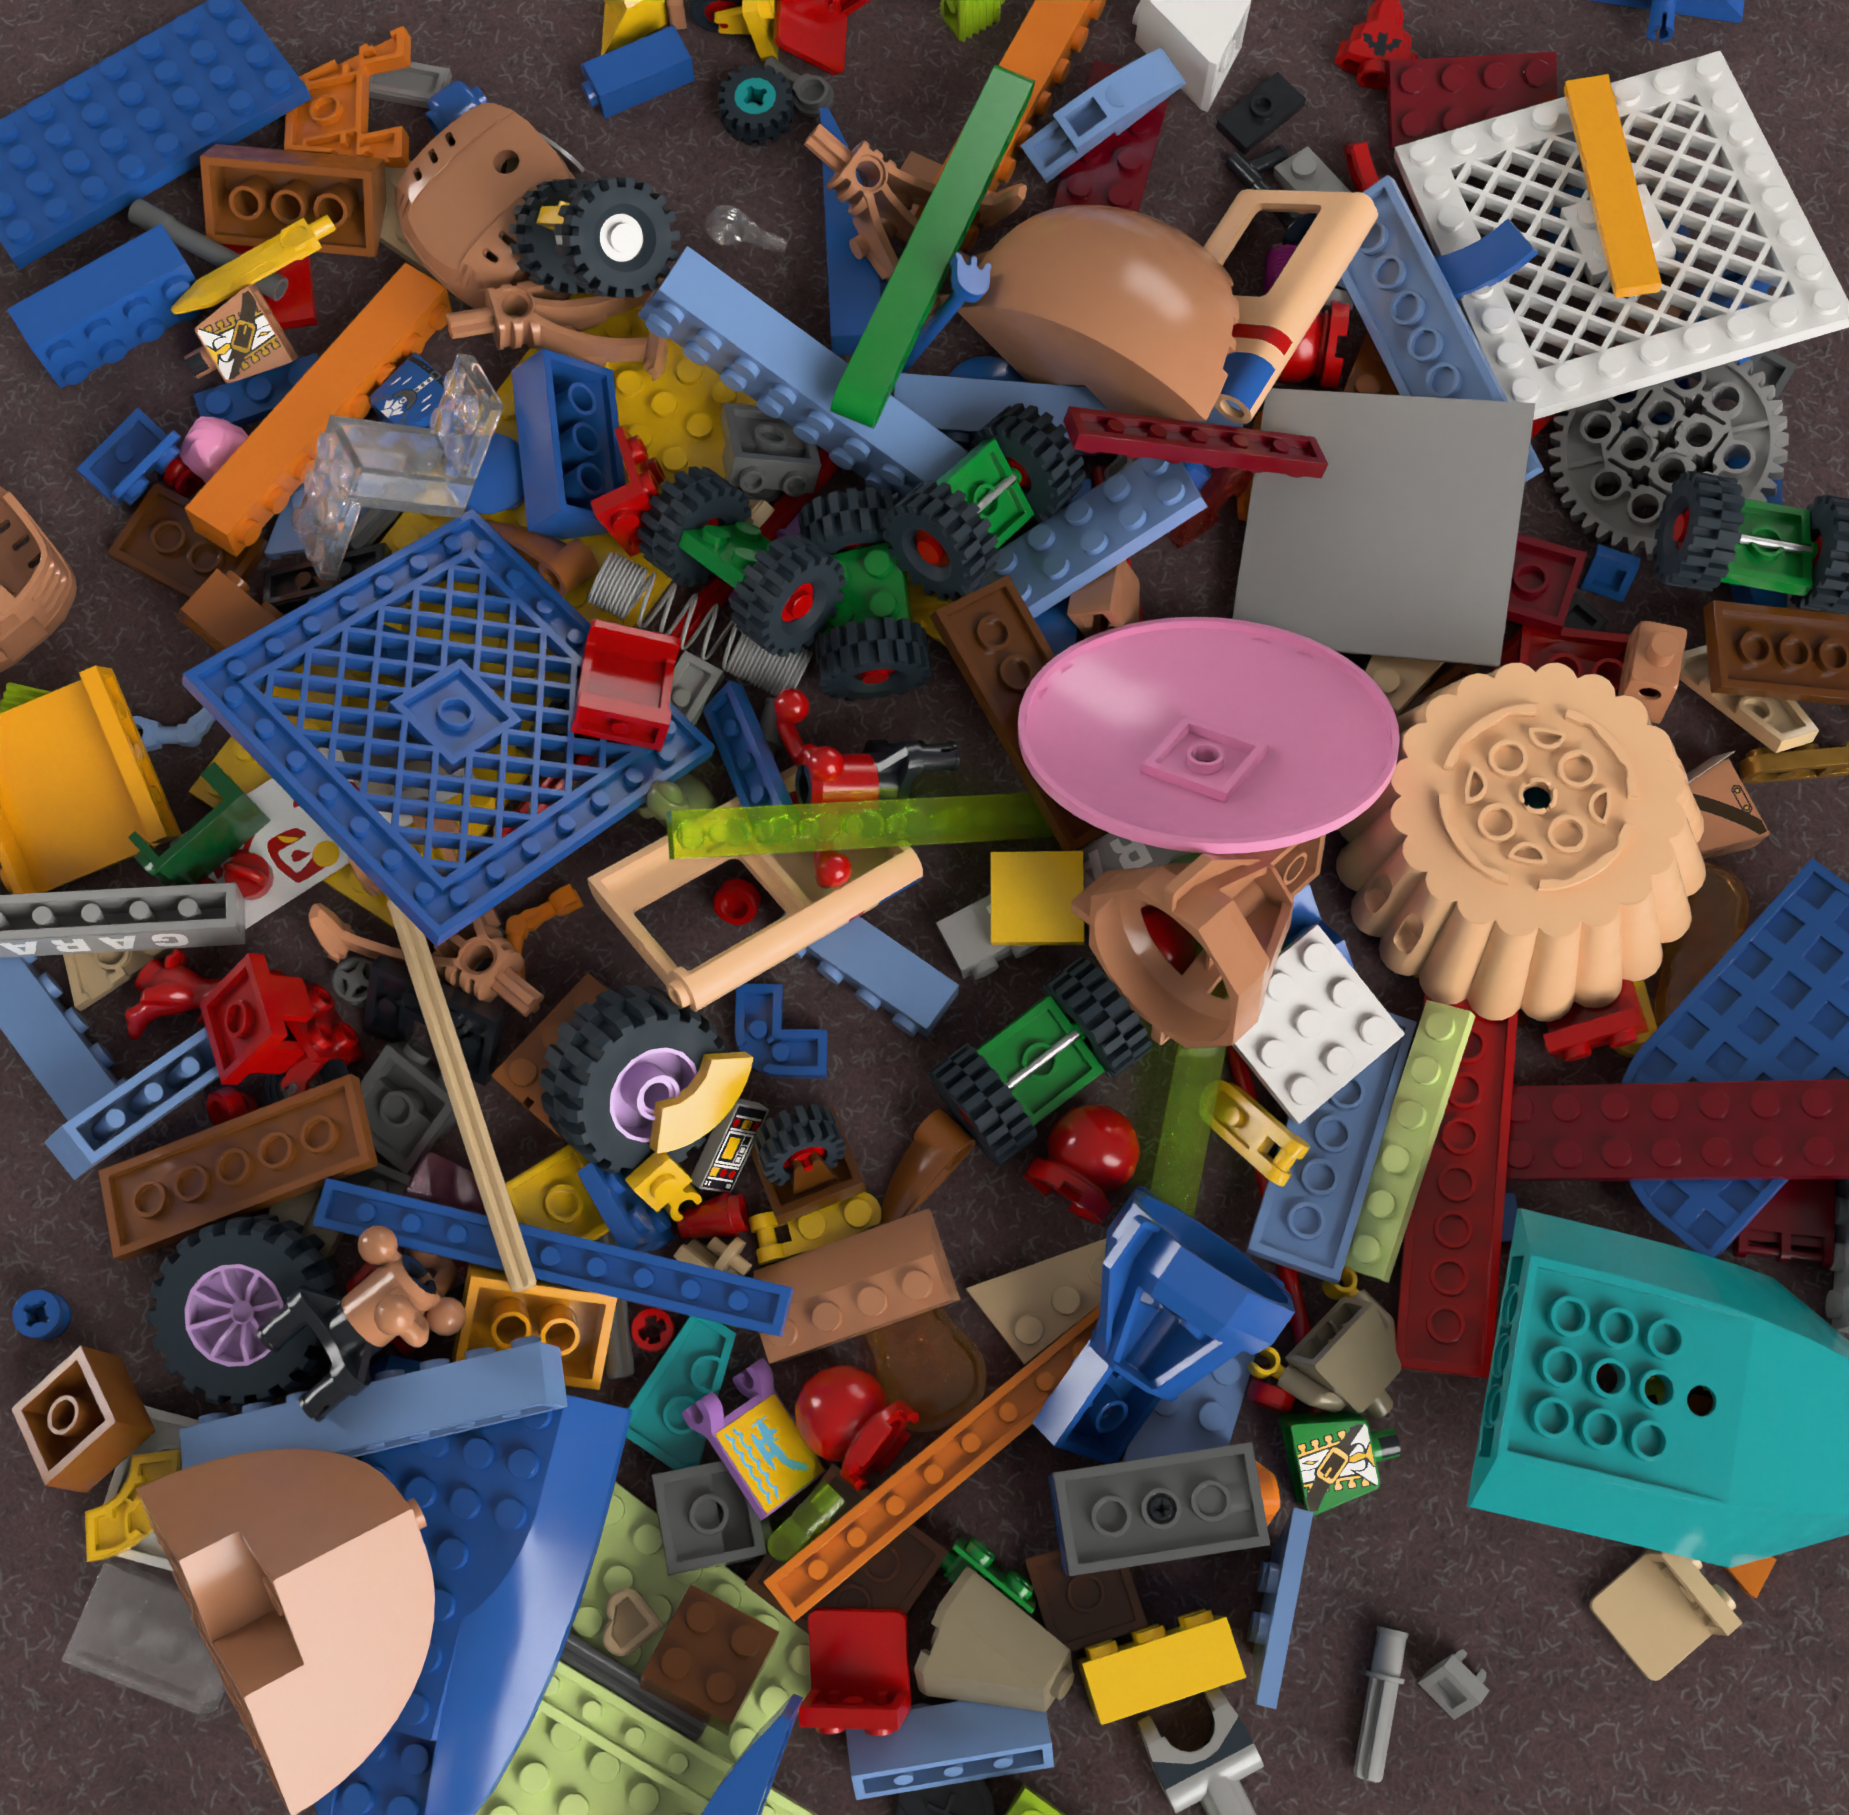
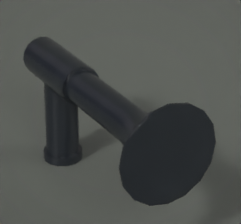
M1278 145L1275 149L1251 161H1248L1240 152H1234L1228 157L1226 166L1247 189L1273 190L1265 182V178L1261 173L1288 159L1289 156L1285 147ZM1272 212L1285 230L1282 239L1283 245L1298 246L1317 217L1316 213L1301 215L1295 212Z

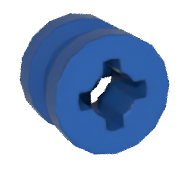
M31 1290L23 1294L16 1301L12 1311V1320L15 1328L22 1335L43 1341L53 1340L61 1336L68 1329L72 1320V1310L68 1301L60 1295L44 1290ZM35 1314L38 1315L39 1323H36Z

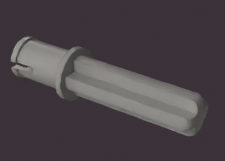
M1380 1626L1376 1628L1377 1636L1371 1670H1365V1675L1369 1676L1353 1769L1354 1776L1371 1782H1380L1383 1779L1398 1686L1405 1682V1679L1400 1678L1406 1640L1409 1636V1633Z

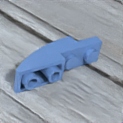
M1159 48L1117 70L1077 96L1053 114L1054 120L1020 146L1045 183H1048L1111 134L1115 133L1118 136L1183 87L1186 81L1164 50Z

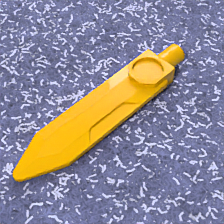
M328 215L319 218L309 225L304 218L282 229L281 233L196 280L171 307L172 313L181 314L213 307L237 294L243 288L253 285L293 261L302 260L322 248L318 240L336 230Z

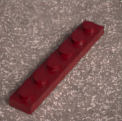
M1072 406L1068 407L1063 420L1073 449L1086 453L1103 452L1120 454L1128 458L1162 459L1170 463L1204 464L1211 468L1246 469L1253 473H1280L1294 478H1301L1303 476L1322 478L1328 466V462L1316 437Z

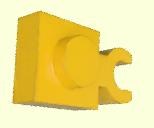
M654 1152L625 1178V1181L632 1190L656 1212L664 1208L669 1216L677 1222L683 1219V1216L678 1211V1207L682 1202L693 1200L697 1205L702 1202L701 1196L690 1184L693 1180L667 1152Z

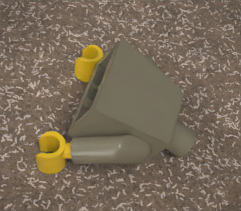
M1344 1267L1340 1278L1344 1283V1287L1327 1281L1322 1283L1324 1293L1329 1298L1339 1301L1285 1357L1290 1365L1287 1368L1281 1365L1279 1353L1274 1348L1267 1347L1258 1353L1269 1359L1270 1369L1264 1370L1258 1364L1251 1361L1247 1364V1368L1252 1376L1258 1379H1265L1270 1376L1275 1377L1279 1380L1277 1386L1309 1406L1330 1413L1345 1410L1359 1414L1365 1411L1370 1418L1377 1419L1385 1416L1393 1408V1400L1385 1388L1401 1371V1362L1395 1351L1394 1320L1366 1290L1359 1291L1356 1288L1358 1279L1355 1271L1349 1267Z

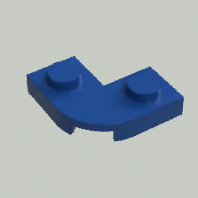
M743 984L737 987L735 1037L740 1052H747L753 1057L752 1068L763 1075L774 1078L827 1079L828 1030L782 1029L783 984Z

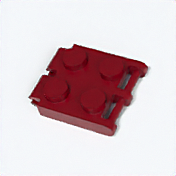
M1789 1179L1733 1240V1256L1739 1258H1746L1747 1254L1772 1256L1776 1258L1777 1262L1788 1263L1790 1259L1818 1262L1820 1267L1831 1268L1834 1262L1835 1179ZM1748 1241L1752 1243L1775 1244V1247L1750 1245ZM1791 1246L1818 1249V1252L1791 1249Z

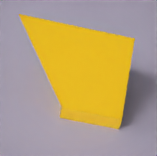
M603 0L605 8L601 55L635 42L669 23L665 0Z

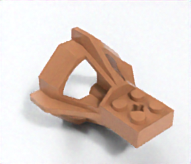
M1326 834L1303 843L1273 850L1233 854L1203 853L1190 863L1179 864L1175 862L1159 866L1106 871L1073 899L1072 913L1090 925L1089 947L1109 979L1116 986V990L1129 1002L1128 1006L1131 1010L1152 1024V1040L1159 1045H1163L1172 1038L1186 1049L1231 1046L1258 1022L1264 1004L1265 991L1291 925L1293 897L1320 874ZM1151 904L1164 911L1180 923L1204 948L1183 975L1172 967L1153 942L1143 921L1140 908ZM1221 979H1223L1227 989L1229 1000L1210 994Z

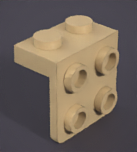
M1652 1549L1647 1550L1590 1600L1589 1606L1592 1613L1642 1674L1649 1680L1658 1681L1712 1634L1729 1636L1742 1622L1733 1612L1736 1604L1729 1594L1719 1585H1711L1699 1571L1703 1567L1701 1561Z

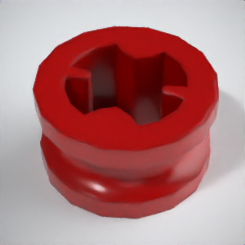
M179 456L168 465L164 473V481L169 486L175 487V491L184 497L191 496L205 484L203 479L193 473Z
M657 1308L643 1310L635 1317L631 1333L632 1338L644 1351L655 1353L661 1352L670 1346L674 1340L676 1329L675 1323L666 1312ZM652 1317H657L656 1322L658 1324L664 1320L667 1329L660 1333L661 1341L655 1344H650L651 1339L649 1337L645 1341L641 1337V1331L647 1328L646 1320Z

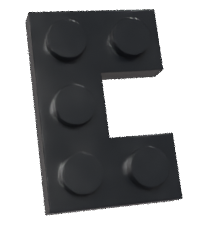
M380 954L371 964L362 1030L389 1043L399 1041L407 1043L413 1035L415 1020L425 1025L426 1023L408 967ZM440 981L471 1080L486 1086L492 1078L491 1074L495 1071L506 1011L483 1000L479 1001L476 997Z

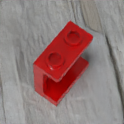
M592 620L584 646L571 732L661 751L670 727L672 710H669L675 662L680 649L681 639L665 635L661 632H651L620 625L616 622Z

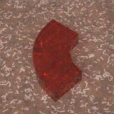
M1215 468L1212 476L1199 491L1208 507L1172 529L1169 535L1170 541L1177 548H1182L1205 533L1221 519L1217 512L1233 494L1237 497L1242 495L1255 473L1246 469Z

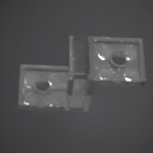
M457 353L452 370L446 373L444 392L439 406L431 414L430 428L330 415L325 432H322L317 440V457L313 469L309 470L305 476V493L301 505L295 508L292 516L293 530L298 534L305 549L306 557L311 561L319 579H337L361 507L462 518L504 407L474 356Z

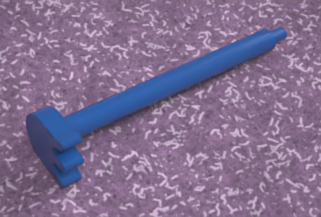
M960 253L955 254L950 261L952 266L951 284L954 291L921 330L901 373H906L965 301L977 302L984 296L990 285V270L992 268L990 263H987L983 269H979L975 256H972L965 263Z

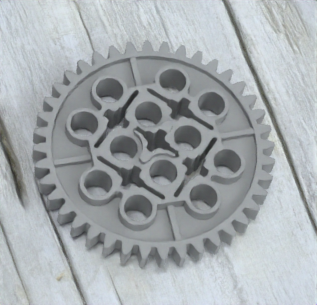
M1749 359L1738 366V360L1631 391L1630 393H1633L1636 397L1628 403H1618L1614 400L1616 397L1614 396L1563 411L1562 413L1565 416L1554 417V427L1558 431L1550 433V443L1555 448L1548 450L1549 461L1556 464L1549 468L1551 477L1558 478L1553 483L1555 492L1564 494L1560 499L1562 507H1573L1570 512L1571 521L1574 523L1584 519L1581 526L1582 532L1585 535L1597 529L1595 537L1596 543L1599 545L1611 537L1612 549L1618 551L1624 544H1628L1629 555L1635 556L1640 548H1645L1647 560L1652 561L1653 548L1657 545V539H1654L1656 529H1659L1661 523L1658 520L1660 511L1666 507L1664 500L1667 493H1672L1673 483H1668L1661 479L1665 472L1670 470H1677L1682 473L1687 472V470L1697 472L1696 466L1704 469L1708 464L1712 463L1713 473L1709 471L1703 473L1735 478L1738 480L1737 484H1741L1743 489L1740 496H1743L1745 499L1768 502L1764 495L1775 496L1777 493V484L1772 480H1781L1784 476V468L1778 464L1787 462L1788 451L1782 447L1789 445V433L1782 432L1787 428V416L1779 415L1783 411L1782 400H1772L1775 397V386L1762 387L1765 383V373L1761 371L1751 375L1753 361ZM1686 378H1693L1700 382L1692 389H1682L1677 386L1681 380ZM1730 399L1738 404L1729 411H1721L1714 407L1719 401ZM1697 407L1702 408V415L1694 413L1690 418L1686 417V409L1694 411ZM1660 413H1666L1673 417L1669 423L1664 425H1656L1650 421L1655 415ZM1634 420H1638V429L1630 427L1626 432L1622 431V423L1630 425ZM1596 427H1604L1609 430V433L1600 439H1593L1588 436V433ZM1696 435H1705L1711 439L1707 445L1702 447H1694L1688 443V440ZM1675 443V449L1669 447ZM1659 446L1666 448L1663 452L1660 451L1659 453ZM1639 448L1646 452V455L1637 461H1631L1624 457L1631 449ZM1733 457H1743L1749 461L1741 469H1732L1725 465ZM1644 477L1648 478V487L1640 485L1637 489H1633V479L1640 482ZM1613 483L1620 487V490L1612 496H1602L1598 493L1599 488L1605 484ZM1650 505L1658 510L1654 516L1648 519H1641L1634 515L1635 511L1642 506Z

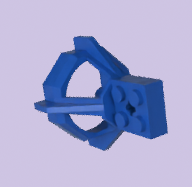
M1137 1186L1107 1229L1105 1260L1102 1264L1100 1316L1096 1329H1092L1090 1340L1081 1353L1073 1360L1070 1369L1054 1392L1046 1399L1043 1408L1032 1423L1055 1447L1106 1464L1117 1463L1161 1398L1172 1402L1178 1399V1395L1240 1352L1245 1351L1255 1355L1271 1346L1295 1313L1292 1295L1284 1288L1283 1281L1276 1275L1263 1270L1243 1251L1181 1209L1163 1202L1149 1189Z

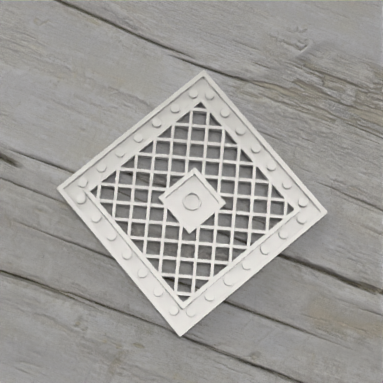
M1721 51L1611 83L1628 152L1639 156L1636 163L1631 162L1636 182L1642 183L1637 185L1658 270L1660 273L1675 278L1670 287L1661 284L1659 292L1644 294L1662 301L1658 310L1637 303L1641 295L1629 296L1628 299H1615L1614 294L1608 292L1611 282L1584 172L1575 169L1581 160L1577 143L1573 142L1576 139L1565 97L1395 147V162L1436 257L1455 252L1481 239L1479 233L1488 235L1507 219L1511 221L1514 218L1531 225L1526 233H1521L1539 253L1538 255L1546 258L1542 266L1540 267L1528 262L1501 282L1466 294L1457 302L1508 401L1535 403L1533 420L1849 327V300ZM1663 115L1661 119L1656 118V116ZM1676 115L1693 121L1690 129L1670 123L1672 117ZM1702 125L1707 135L1699 133V130ZM1634 127L1652 133V135L1646 141L1631 136L1629 133ZM1663 137L1681 145L1677 151L1657 144L1660 138ZM1689 147L1706 152L1709 156L1706 161H1702L1685 154ZM1540 151L1538 155L1532 154V153H1535V152ZM1551 151L1569 157L1570 159L1566 166L1548 160L1547 158ZM1718 157L1724 168L1714 165ZM1648 159L1668 167L1663 174L1644 166ZM1510 164L1529 170L1524 178L1506 172ZM1678 169L1697 176L1694 183L1691 184L1674 178L1676 170ZM1538 173L1556 179L1557 181L1553 188L1534 182ZM1470 175L1488 182L1483 190L1465 183ZM1705 180H1709L1726 186L1722 194L1702 188ZM1566 184H1570L1585 190L1581 198L1564 193L1562 190ZM1646 185L1655 188L1652 196H1650ZM1497 186L1516 192L1512 200L1493 194ZM1734 190L1736 191L1740 201L1730 198ZM1667 192L1684 198L1681 206L1679 207L1660 200L1663 193ZM1525 196L1544 203L1538 211L1522 205L1521 202ZM1465 201L1475 204L1470 212ZM1695 202L1712 208L1713 211L1710 217L1690 211L1689 208ZM1553 206L1561 208L1560 218L1549 215ZM1487 208L1503 215L1499 222L1496 223L1480 217L1483 209ZM1723 212L1742 219L1739 228L1718 221L1721 213ZM1662 218L1672 221L1668 229H1666ZM1751 223L1757 234L1747 231ZM1683 225L1701 233L1697 240L1677 234L1679 226ZM1540 228L1559 235L1555 244L1536 237ZM1709 235L1730 242L1726 251L1705 244ZM1568 239L1574 251L1564 248ZM1738 246L1760 254L1754 262L1734 253ZM1676 251L1688 255L1684 263L1674 260ZM1767 257H1769L1774 268L1764 265ZM1696 258L1717 265L1714 273L1710 274L1692 267ZM1558 262L1574 268L1570 278L1550 271L1554 263ZM1725 269L1747 276L1743 285L1721 278ZM1583 273H1585L1590 285L1579 281ZM1516 274L1533 282L1529 289L1526 290L1510 284L1509 281L1512 276ZM1685 281L1704 288L1700 298L1680 291L1682 283ZM1754 281L1764 282L1777 287L1773 296L1751 289ZM1597 283H1601L1599 289L1591 286ZM1545 285L1561 291V294L1557 301L1537 294L1540 287ZM1784 291H1786L1788 296L1782 297ZM1714 292L1733 299L1734 301L1730 309L1708 301L1712 293ZM1572 295L1590 302L1586 312L1566 305L1569 297ZM1508 300L1519 304L1515 313ZM1742 303L1751 306V307H1748V308H1744V309L1739 310L1740 307H1741V305H1742ZM1670 305L1692 312L1688 320L1684 321L1666 314ZM1599 306L1619 313L1615 323L1595 316ZM1528 308H1531L1548 316L1545 322L1540 324L1525 318L1524 315ZM1700 316L1708 318L1707 320L1697 322ZM1628 317L1649 324L1645 333L1642 334L1624 327ZM1557 318L1577 326L1572 335L1552 327ZM1657 328L1666 331V332H1663V333H1659V334L1654 335L1655 332H1656V330H1657ZM1586 329L1606 337L1602 346L1581 339ZM1523 334L1535 338L1530 348ZM1615 340L1624 343L1622 345L1612 347ZM1544 342L1564 349L1559 359L1539 352ZM1573 353L1581 356L1569 360Z

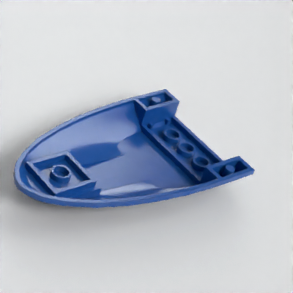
M384 1354L374 1364L370 1365L371 1382L375 1381V1374L382 1371L400 1369L405 1370V1374L419 1371V1364L422 1362ZM566 1395L568 1407L354 1457L381 1472L396 1487L406 1501L414 1498L421 1508L427 1526L420 1529L433 1573L435 1592L434 1623L423 1669L398 1719L363 1763L338 1786L314 1803L318 1815H475L494 1792L530 1728L558 1666L574 1623L599 1547L633 1410Z

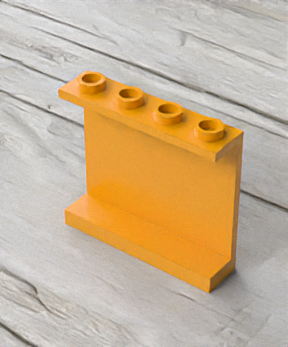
M95 665L79 672L81 680L0 713V863L2 865L0 876L4 886L12 894L46 893L133 857L139 851L128 838L134 831L154 847L165 844L182 835L112 668Z

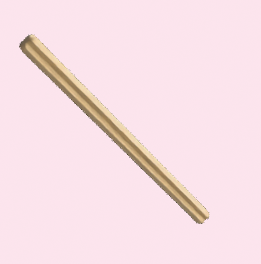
M389 899L387 903L509 1286L514 1293L528 1290L536 1285L535 1274L426 937Z

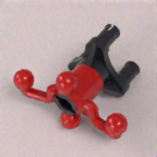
M788 688L776 696L774 712L777 715V729L793 764L798 767L795 779L796 791L789 793L799 817L792 825L803 826L816 818L817 828L813 836L815 879L818 886L823 889L837 888L844 885L851 876L852 864L848 857L841 852L832 851L831 839L838 827V815L869 813L889 845L899 840L907 843L909 839L940 838L945 836L947 820L942 809L907 812V806L915 777H919L922 772L956 771L959 768L960 751L951 752V750H957L958 744L955 741L925 744L923 740L899 741L898 743H888L886 739L868 740L862 753L841 755L833 747L822 746L818 748V746L813 744L804 745L795 724L801 722L808 715L809 700L806 694L799 689Z

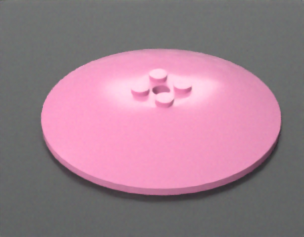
M1174 617L1131 623L1095 634L1070 646L1049 661L1032 679L1024 693L1018 716V739L1023 760L1033 778L1059 805L1089 824L1116 836L1163 849L1191 853L1233 854L1273 850L1303 843L1342 827L1367 810L1383 793L1394 773L1400 743L1399 725L1387 696L1364 670L1348 658L1321 643L1291 631L1244 620L1214 617Z

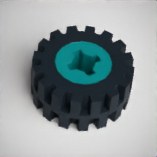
M753 63V69H748L747 65L740 66V73L737 74L734 70L728 74V81H722L720 85L721 92H718L719 111L724 129L727 133L732 132V138L738 142L741 138H744L745 145L752 146L753 141H758L759 146L766 145V139L769 138L774 143L779 140V132L784 135L788 132L789 123L792 124L794 119V101L789 81L786 82L785 75L781 72L775 75L774 67L767 65L765 70L761 69V64ZM754 101H760L762 102V105H759Z

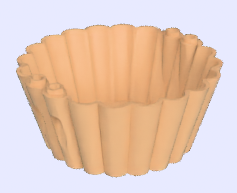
M1510 663L1489 674H1472L1436 690L1427 696L1421 705L1396 717L1399 725L1400 743L1397 763L1392 778L1380 797L1367 810L1354 820L1338 828L1341 835L1349 843L1341 849L1336 859V871L1339 879L1346 887L1357 892L1352 900L1350 910L1353 922L1360 931L1367 935L1381 937L1379 952L1387 968L1396 974L1405 976L1419 974L1421 988L1425 995L1434 1002L1449 1005L1457 1004L1467 999L1471 1009L1480 1017L1488 1020L1507 1019L1521 1008L1527 1016L1543 1022L1561 1019L1570 1011L1574 1001L1589 1008L1607 1006L1618 997L1622 989L1623 979L1630 981L1645 980L1656 973L1663 957L1661 943L1673 942L1687 932L1692 919L1687 897L1695 894L1702 887L1706 877L1705 863L1697 845L1704 833V819L1687 783L1688 778L1684 766L1676 754L1670 737L1663 729L1651 724L1648 712L1641 701L1626 695L1616 697L1611 682L1603 676L1588 674L1577 679L1573 670L1560 663L1546 664L1541 666L1536 672L1530 666L1523 663ZM1532 787L1542 788L1549 794L1551 803L1546 809H1535L1529 805L1526 806L1523 793Z

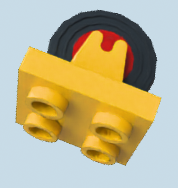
M688 0L689 14L696 25L713 33L751 35L761 61H766L771 56L778 60V46L774 41L776 0Z

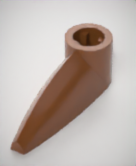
M485 519L562 597L598 572V563L594 554L580 540L574 539L566 544L555 537L528 531L525 526Z
M939 1108L931 1113L916 1130L913 1137L914 1141L899 1162L888 1185L881 1209L882 1219L880 1225L913 1214L962 1163L975 1146L976 1139L943 1109Z

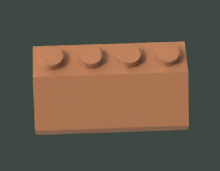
M929 1208L754 1271V1279L794 1289L783 1337L760 1333L769 1364L785 1362L960 1300Z

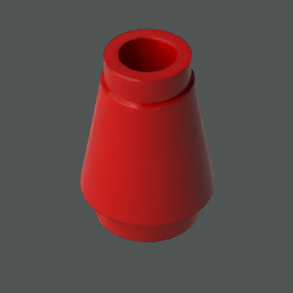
M729 1191L701 1202L699 1205L679 1211L683 1219L677 1222L682 1239L714 1238L715 1236L717 1238H737L740 1232L748 1231L750 1227L748 1222L749 1213L744 1196L741 1193L732 1195Z

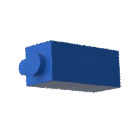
M674 25L580 64L586 79L585 82L581 83L585 98L591 108L598 105L604 119L695 81L691 56Z

